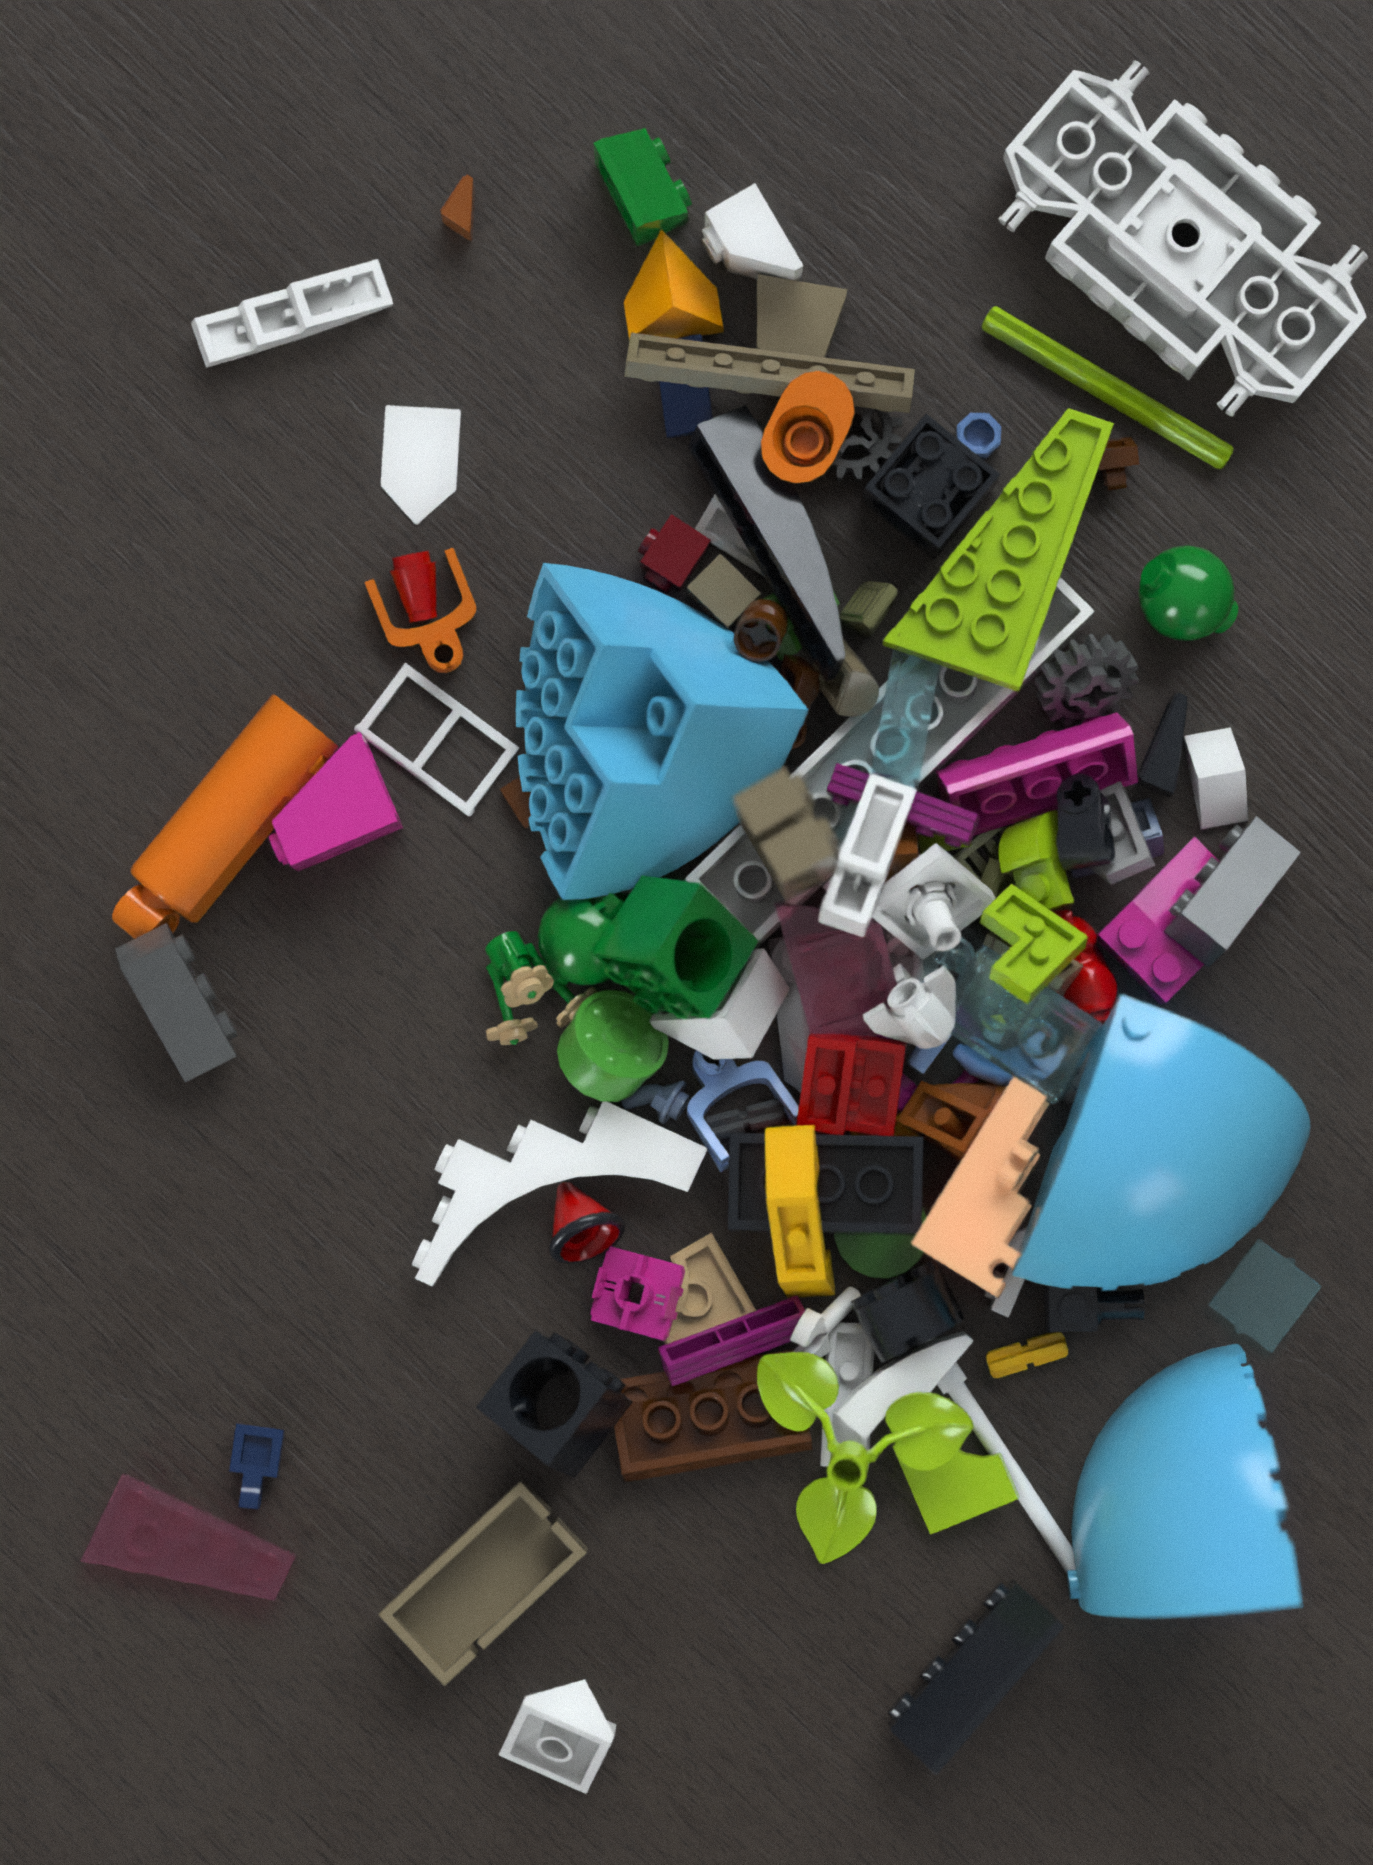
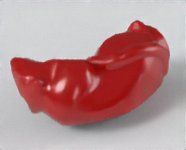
M1071 910L1052 911L1053 913L1088 936L1085 949L1074 959L1083 965L1082 970L1060 999L1065 1009L1069 1012L1064 1021H1073L1076 1030L1104 1024L1116 1001L1117 983L1104 956L1096 945L1097 934L1086 920L1072 915L1073 912Z

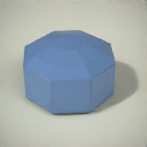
M969 413L957 425L956 438L981 459L986 460L1000 447L1001 426L989 413Z

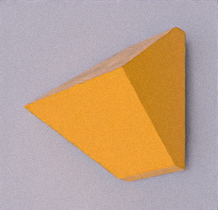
M661 229L624 300L629 341L631 333L677 339L701 334L702 336L724 333L717 288Z

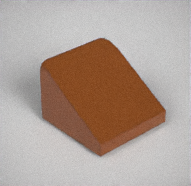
M467 174L462 177L440 212L445 225L472 241L475 186L473 178Z

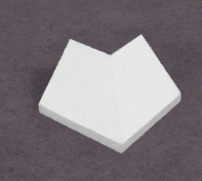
M581 1680L525 1696L499 1756L587 1794L613 1741L616 1724L605 1719L586 1680Z

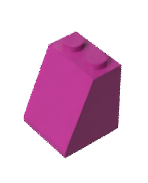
M361 732L350 736L272 820L276 833L269 835V839L279 862H282L283 865L290 864L292 868L299 872L403 828L368 742Z

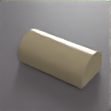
M843 639L846 658L835 679L826 682L815 662L813 667L820 672L819 689L836 713L843 716L857 717L866 714L875 706L879 697V686L849 644Z

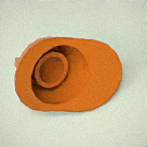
M822 371L804 373L792 380L782 393L761 440L762 458L768 469L781 480L795 484L811 482L822 476L834 462L848 434L855 413L852 394L847 385L834 374Z

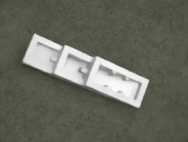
M377 259L290 283L287 289L243 300L237 307L194 318L191 325L207 368L348 323L393 305V301Z

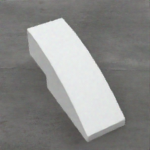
M870 774L820 908L818 922L863 938L865 937L910 812L916 789Z
M964 1331L934 1339L903 1353L880 1367L856 1386L834 1409L835 1415L866 1439L885 1417L888 1407L896 1399L913 1392L930 1393L971 1345L973 1340Z

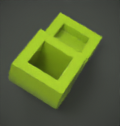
M1058 810L1049 811L1009 826L1003 832L999 842L1001 872H1012L1016 887L1050 911L1074 903L1066 872L1061 866L1057 850Z

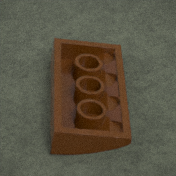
M795 1349L751 1356L743 1361L735 1362L675 1386L671 1385L665 1371L620 1379L626 1384L621 1392L633 1401L614 1426L624 1483L813 1450L810 1429L797 1432L777 1423L767 1411L758 1388L757 1370L760 1359L769 1354L792 1353Z

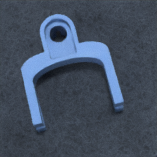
M696 1050L693 1055L692 1070L702 1089L689 1101L687 1117L705 1147L708 1148L707 1151L720 1172L729 1167L728 1161L730 1156L704 1120V1116L716 1102L726 1095L751 1084H765L769 1087L775 1099L777 1098L783 1104L786 1118L790 1125L796 1126L799 1106L769 1063L765 1061H752L737 1067L733 1059H720L718 1066H716L715 1063L706 1062L704 1060L706 1055Z

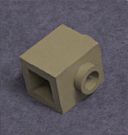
M721 554L687 586V594L713 620L729 630L734 625L738 626L745 608L753 601L760 600L761 593Z

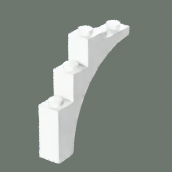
M602 1101L599 1109L590 1105L579 1129L580 1132L587 1135L584 1143L530 1120L527 1128L521 1125L517 1126L509 1143L507 1151L515 1154L511 1162L461 1139H458L455 1147L446 1144L435 1170L442 1173L438 1183L454 1190L455 1193L452 1199L443 1196L432 1219V1222L439 1225L432 1243L423 1239L412 1262V1266L419 1268L415 1279L433 1287L454 1252L479 1224L508 1202L541 1186L574 1177L622 1175L655 1180L688 1192L708 1148L606 1101Z

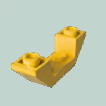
M814 1125L766 1128L767 1205L778 1283L787 1298L795 1295L798 1297L835 1295L830 1249L825 1250L817 1194L819 1160Z

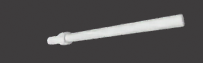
M935 1337L932 1338V1339H930V1340H928V1341H926V1342H924V1343H922V1344L919 1343V1344H917V1346H920V1345H923V1344H925V1343H927V1342H930V1341L934 1340ZM955 1362L939 1381L938 1387L943 1394L948 1392L952 1400L971 1417L974 1425L973 1432L989 1455L995 1453L1002 1454L1020 1496L1019 1502L1065 1572L1075 1570L1072 1546L965 1385L964 1381L967 1377L957 1362Z

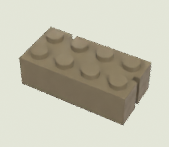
M785 767L732 797L740 825L786 903L833 876L836 869L835 861L839 857L838 840L824 816L817 821L814 819L813 797L799 774L790 778Z
M524 1478L518 1481L379 1613V1616L444 1686L477 1656L479 1649L473 1642L478 1639L477 1643L484 1650L587 1553L588 1548L559 1516L552 1523L547 1519L552 1509Z

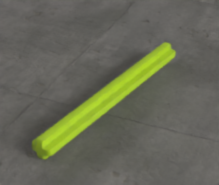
M992 307L982 323V329L1211 466L1222 469L1231 457L1234 449L1232 445L999 307Z

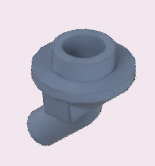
M682 1080L664 1086L659 1084L641 1086L633 1096L621 1100V1103L626 1110L651 1103L650 1106L656 1109L659 1122L665 1124L669 1118L676 1121L679 1119L689 1102L690 1095L684 1093L687 1083Z

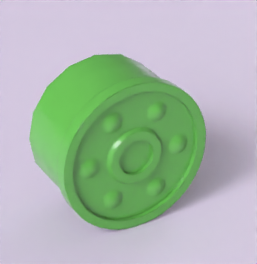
M605 990L592 994L578 1007L573 1020L560 1035L557 1047L560 1068L568 1081L581 1093L599 1101L619 1102L633 1096L645 1080L658 1071L668 1053V1036L653 1028L649 1022L653 1013L637 1005L633 1000L634 995L617 990Z

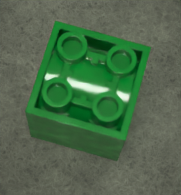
M641 875L592 953L606 966L604 969L605 974L613 981L627 986L635 994L633 997L635 1003L644 1010L653 1014H657L659 1011L670 1012L682 1019H687L689 1016L710 1019L759 940L701 883Z

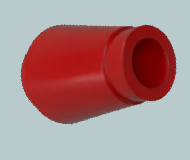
M429 550L393 557L394 569L390 570V574L406 613H408L409 621L416 622L438 617L436 611V561L431 562Z

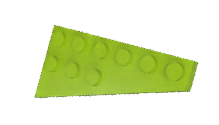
M1068 408L1034 450L1033 455L1019 473L1003 489L1002 494L991 508L983 514L943 564L940 572L924 592L920 593L896 627H893L884 638L882 645L1020 692L1114 423Z

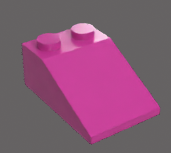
M1193 837L1097 933V941L1159 1004L1166 1003L1204 965L1164 932L1175 917L1168 911L1186 889L1192 893L1197 889L1200 883L1194 877L1211 856L1218 861L1196 837Z

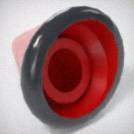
M564 1181L558 1185L553 1234L549 1245V1253L554 1260L566 1264L584 1262L602 1255L609 1250L610 1246L613 1247L619 1242L625 1232V1222L620 1216L611 1213L572 1183Z

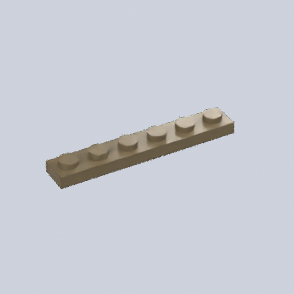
M631 333L626 358L625 377L640 378L649 382L663 381L687 384L696 388L710 387L733 390L742 394L757 393L781 397L784 390L795 378L804 373L822 371L834 374L847 385L853 396L854 406L878 409L883 412L910 413L915 369Z

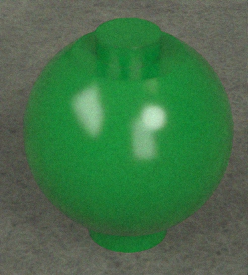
M1191 545L1173 547L1163 551L1153 560L1149 561L1142 571L1138 591L1139 604L1145 619L1160 634L1174 640L1193 641L1204 638L1213 632L1216 634L1223 633L1234 623L1238 614V604L1234 600L1233 580L1226 565L1212 552Z
M609 893L606 896L587 899L562 900L560 897L550 905L540 922L538 944L540 953L547 963L545 968L552 978L563 985H567L569 981L577 985H594L610 979L604 972L606 966L592 952L627 899L624 893Z

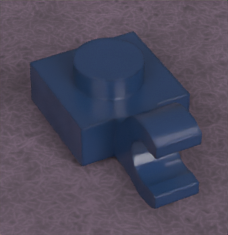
M236 1423L229 1471L243 1473L239 1507L260 1509L264 1476L275 1478L279 1476L285 1430Z

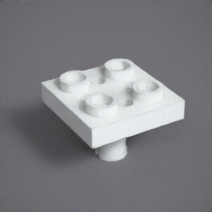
M935 843L883 885L872 918L924 960L936 950L947 951L956 947L961 940L960 931L980 917L982 911L996 898L989 887ZM919 885L918 887H915L913 890H910L913 886Z

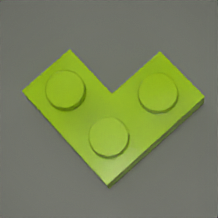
M1012 884L985 908L981 915L980 924L1012 945L992 965L989 978L1027 1005L1086 947L1087 935Z

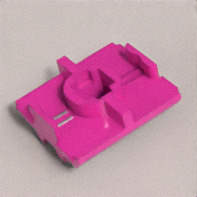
M610 1246L609 1251H606L603 1266L599 1267L592 1294L594 1301L590 1315H592L591 1321L665 1341L669 1336L672 1321L676 1320L678 1312L675 1310L679 1296L682 1297L684 1289L681 1287L685 1275L684 1266ZM635 1283L645 1285L640 1304L631 1302V1299H629L632 1284Z

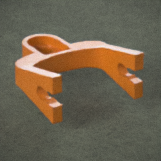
M454 548L445 550V554L462 594V601L453 612L433 623L410 629L394 627L375 580L371 579L364 582L388 642L397 647H408L420 643L428 665L440 673L452 672L461 664L463 649L455 629L468 623L474 617L477 610ZM448 645L452 648L453 658L451 661L440 663L436 660L435 650L438 646Z

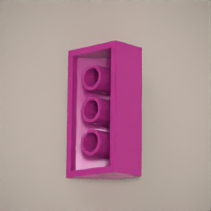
M1117 712L1107 716L1088 718L1079 725L1061 731H1047L1040 734L1036 739L1015 746L1004 745L996 748L990 754L969 761L958 760L952 762L946 768L936 771L942 801L979 815L980 820L974 836L1058 809V788L1066 778L1074 774L1091 776L1098 784L1100 790L1121 781L1124 787L1138 783L1133 732L1130 725Z

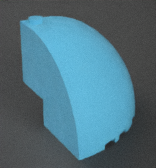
M543 563L527 614L530 620H534L530 647H521L519 659L522 662L521 673L525 684V690H517L516 727L525 729L526 754L518 756L522 792H531L529 798L531 816L528 818L531 831H540L547 850L543 852L541 859L562 900L606 896L609 893L614 894L634 888L641 875L660 878L678 869L702 854L739 823L732 797L782 768L798 732L804 724L808 709L772 664L767 660L757 662L743 657L737 651L734 644V633L704 613L659 591L626 579L584 568Z
M1121 995L1092 1044L1065 1129L1053 1147L1019 1250L1021 1254L1015 1263L1012 1275L1044 1285L1071 1289L1072 1286L1102 1287V1291L1116 1290L1118 1286L1144 1283V1286L1164 1282L1180 1276L1181 1272L1192 1269L1202 1263L1207 1264L1218 1258L1264 1219L1265 1215L1282 1195L1295 1172L1307 1144L1311 1128L1309 1114L1296 1091L1274 1069L1233 1041L1188 1019Z
M1232 1344L1212 1348L1188 1356L1166 1367L1130 1394L1111 1415L1098 1434L1085 1460L1077 1485L1071 1530L1075 1570L1066 1571L1070 1599H1078L1079 1606L1085 1612L1112 1617H1176L1245 1612L1301 1605L1292 1542H1289L1286 1531L1280 1530L1278 1521H1285V1499L1280 1482L1274 1481L1269 1475L1270 1473L1278 1472L1271 1435L1268 1436L1267 1429H1261L1260 1425H1258V1420H1266L1265 1409L1259 1388H1256L1251 1365L1241 1367V1364L1246 1363V1354L1240 1345Z

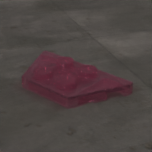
M786 902L774 903L809 1034H846L875 1037L877 1033H874L864 1021L863 1014L881 1003H884L890 1010L888 996L897 985L881 925L871 918L863 938L818 922L820 908Z

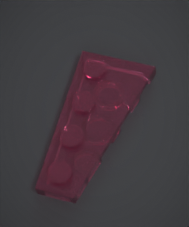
M123 1473L84 1552L81 1562L121 1568L120 1570L135 1573H146L169 1578L174 1581L190 1582L210 1586L214 1589L275 1601L297 1555Z

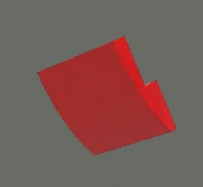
M809 1034L796 1126L814 1125V1129L817 1132L844 1135L845 1130L878 1136H894L907 1043L896 1039L871 1036Z

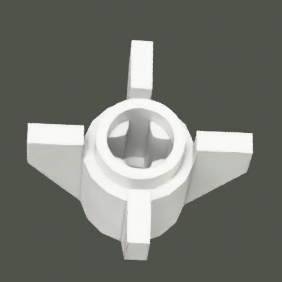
M901 963L893 967L898 984L888 996L890 1010L884 1003H881L863 1014L864 1021L874 1033L916 1045L920 1049L938 1047L944 1044L951 1036L956 1021V983L954 977L945 966H942L924 977V982H920L918 979L912 978Z

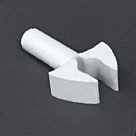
M847 1287L821 1314L807 1308L797 1323L790 1339L799 1344L793 1352H805L819 1357L828 1354L831 1351L828 1334L853 1309L850 1301L861 1296L860 1292L854 1287Z

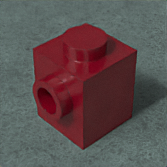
M671 514L660 532L654 528L649 531L637 551L643 555L640 561V568L646 571L643 579L664 593H667L670 588L681 593L711 547V539Z

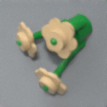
M509 931L495 937L485 948L491 960L486 969L493 980L504 1021L498 1024L497 1027L486 1030L488 1041L500 1040L501 1045H516L518 1042L527 1039V1032L538 1027L537 1021H534L533 1018L514 1019L511 1007L535 1003L551 987L568 1004L566 1009L556 1018L558 1020L556 1024L559 1028L564 1027L573 1020L576 1010L586 998L597 993V990L591 987L575 997L566 985L559 983L548 974L545 968L546 963L539 956L533 943L524 944L517 931Z

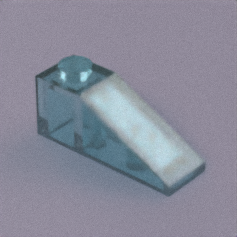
M893 649L871 774L903 785L919 787L940 665Z

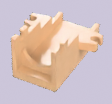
M1015 1077L1012 1078L911 1243L922 1252L997 1298L1002 1294L1006 1284L1002 1279L994 1277V1268L998 1264L1005 1263L1013 1271L1021 1253L1008 1245L1032 1208V1205L1029 1204L1030 1201L1019 1195V1193L1024 1188L1030 1174L1038 1165L1041 1154L1037 1152L1038 1148L1027 1141L1050 1103L1046 1102L1047 1096Z

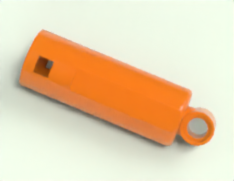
M272 694L132 865L130 872L141 884L131 888L119 900L113 911L112 920L134 939L165 923L168 924L170 930L174 933L179 924L180 915L191 923L198 922L273 831L272 820L337 752L339 747L283 700Z

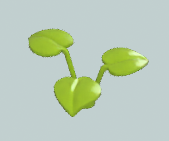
M792 1352L765 1355L758 1364L757 1382L759 1392L772 1418L783 1427L799 1432L808 1429L817 1416L822 1422L827 1440V1450L832 1453L827 1468L828 1477L818 1478L805 1486L798 1497L796 1506L800 1528L811 1544L820 1564L831 1562L850 1552L872 1529L877 1515V1504L873 1493L861 1485L865 1481L869 1463L876 1461L877 1456L889 1444L895 1442L896 1455L906 1466L918 1471H930L950 1462L956 1456L964 1440L974 1427L971 1417L955 1402L929 1392H913L899 1397L888 1407L885 1419L892 1433L885 1435L872 1449L866 1450L863 1445L855 1441H844L839 1444L836 1441L830 1417L824 1411V1409L829 1408L835 1403L839 1393L837 1375L827 1361L814 1354Z

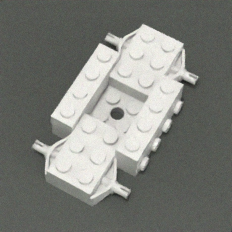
M1134 60L1120 79H1114L1113 82L1085 72L1073 70L1005 149L1003 159L1017 193L1016 200L998 220L1005 226L1017 212L1016 216L1007 226L1008 230L1014 232L1030 211L1033 212L1034 210L1072 218L1050 244L1045 259L1059 274L1072 281L1097 306L1111 314L1130 334L1144 342L1169 367L1182 374L1187 380H1190L1221 343L1235 376V384L1217 402L1218 407L1223 410L1233 397H1236V400L1226 410L1225 413L1233 417L1245 400L1253 395L1294 403L1367 317L1350 283L1353 279L1351 276L1368 259L1367 254L1362 251L1354 262L1349 264L1351 259L1360 250L1358 246L1352 245L1342 259L1332 266L1296 256L1321 224L1315 218L1316 210L1302 197L1295 195L1291 198L1278 187L1280 180L1268 168L1260 164L1255 167L1242 156L1244 150L1234 139L1226 134H1222L1219 137L1205 125L1208 122L1206 117L1193 105L1186 103L1182 106L1174 99L1149 130L1146 131L1144 123L1131 99L1133 91L1149 75V71L1143 66L1138 74L1130 80L1140 69V62ZM1180 223L1192 225L1197 230V243L1191 247L1179 246L1172 238V228Z

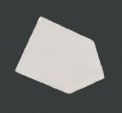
M390 405L385 407L381 487L415 525L419 524L456 491L461 417L459 409Z

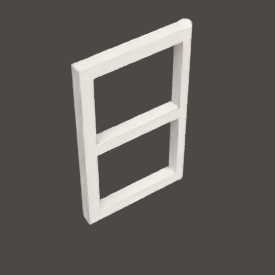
M407 663L403 665L363 720L354 728L356 733L361 732L368 742L467 816H471L474 813V808L520 749ZM407 677L452 709V712L413 763L368 730ZM460 717L464 718L505 749L504 753L467 802L463 801L422 770L423 766Z

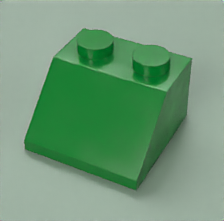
M646 128L602 138L594 142L595 164L637 247L657 238L661 229L667 233L688 222V211L686 208L692 205V201L682 181L679 179L673 182L665 166L670 164L671 160L659 137L651 140Z

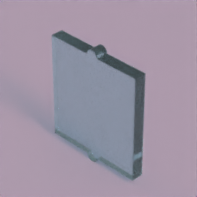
M1258 1238L1208 1305L1234 1324L1236 1333H1246L1272 1353L1322 1286L1297 1268L1293 1258L1288 1257L1285 1259Z

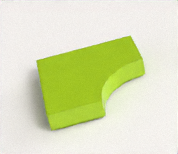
M959 1449L956 1456L950 1462L930 1471L915 1470L906 1466L898 1459L930 1535L1018 1500L1020 1497L1001 1453L981 1456L966 1453Z

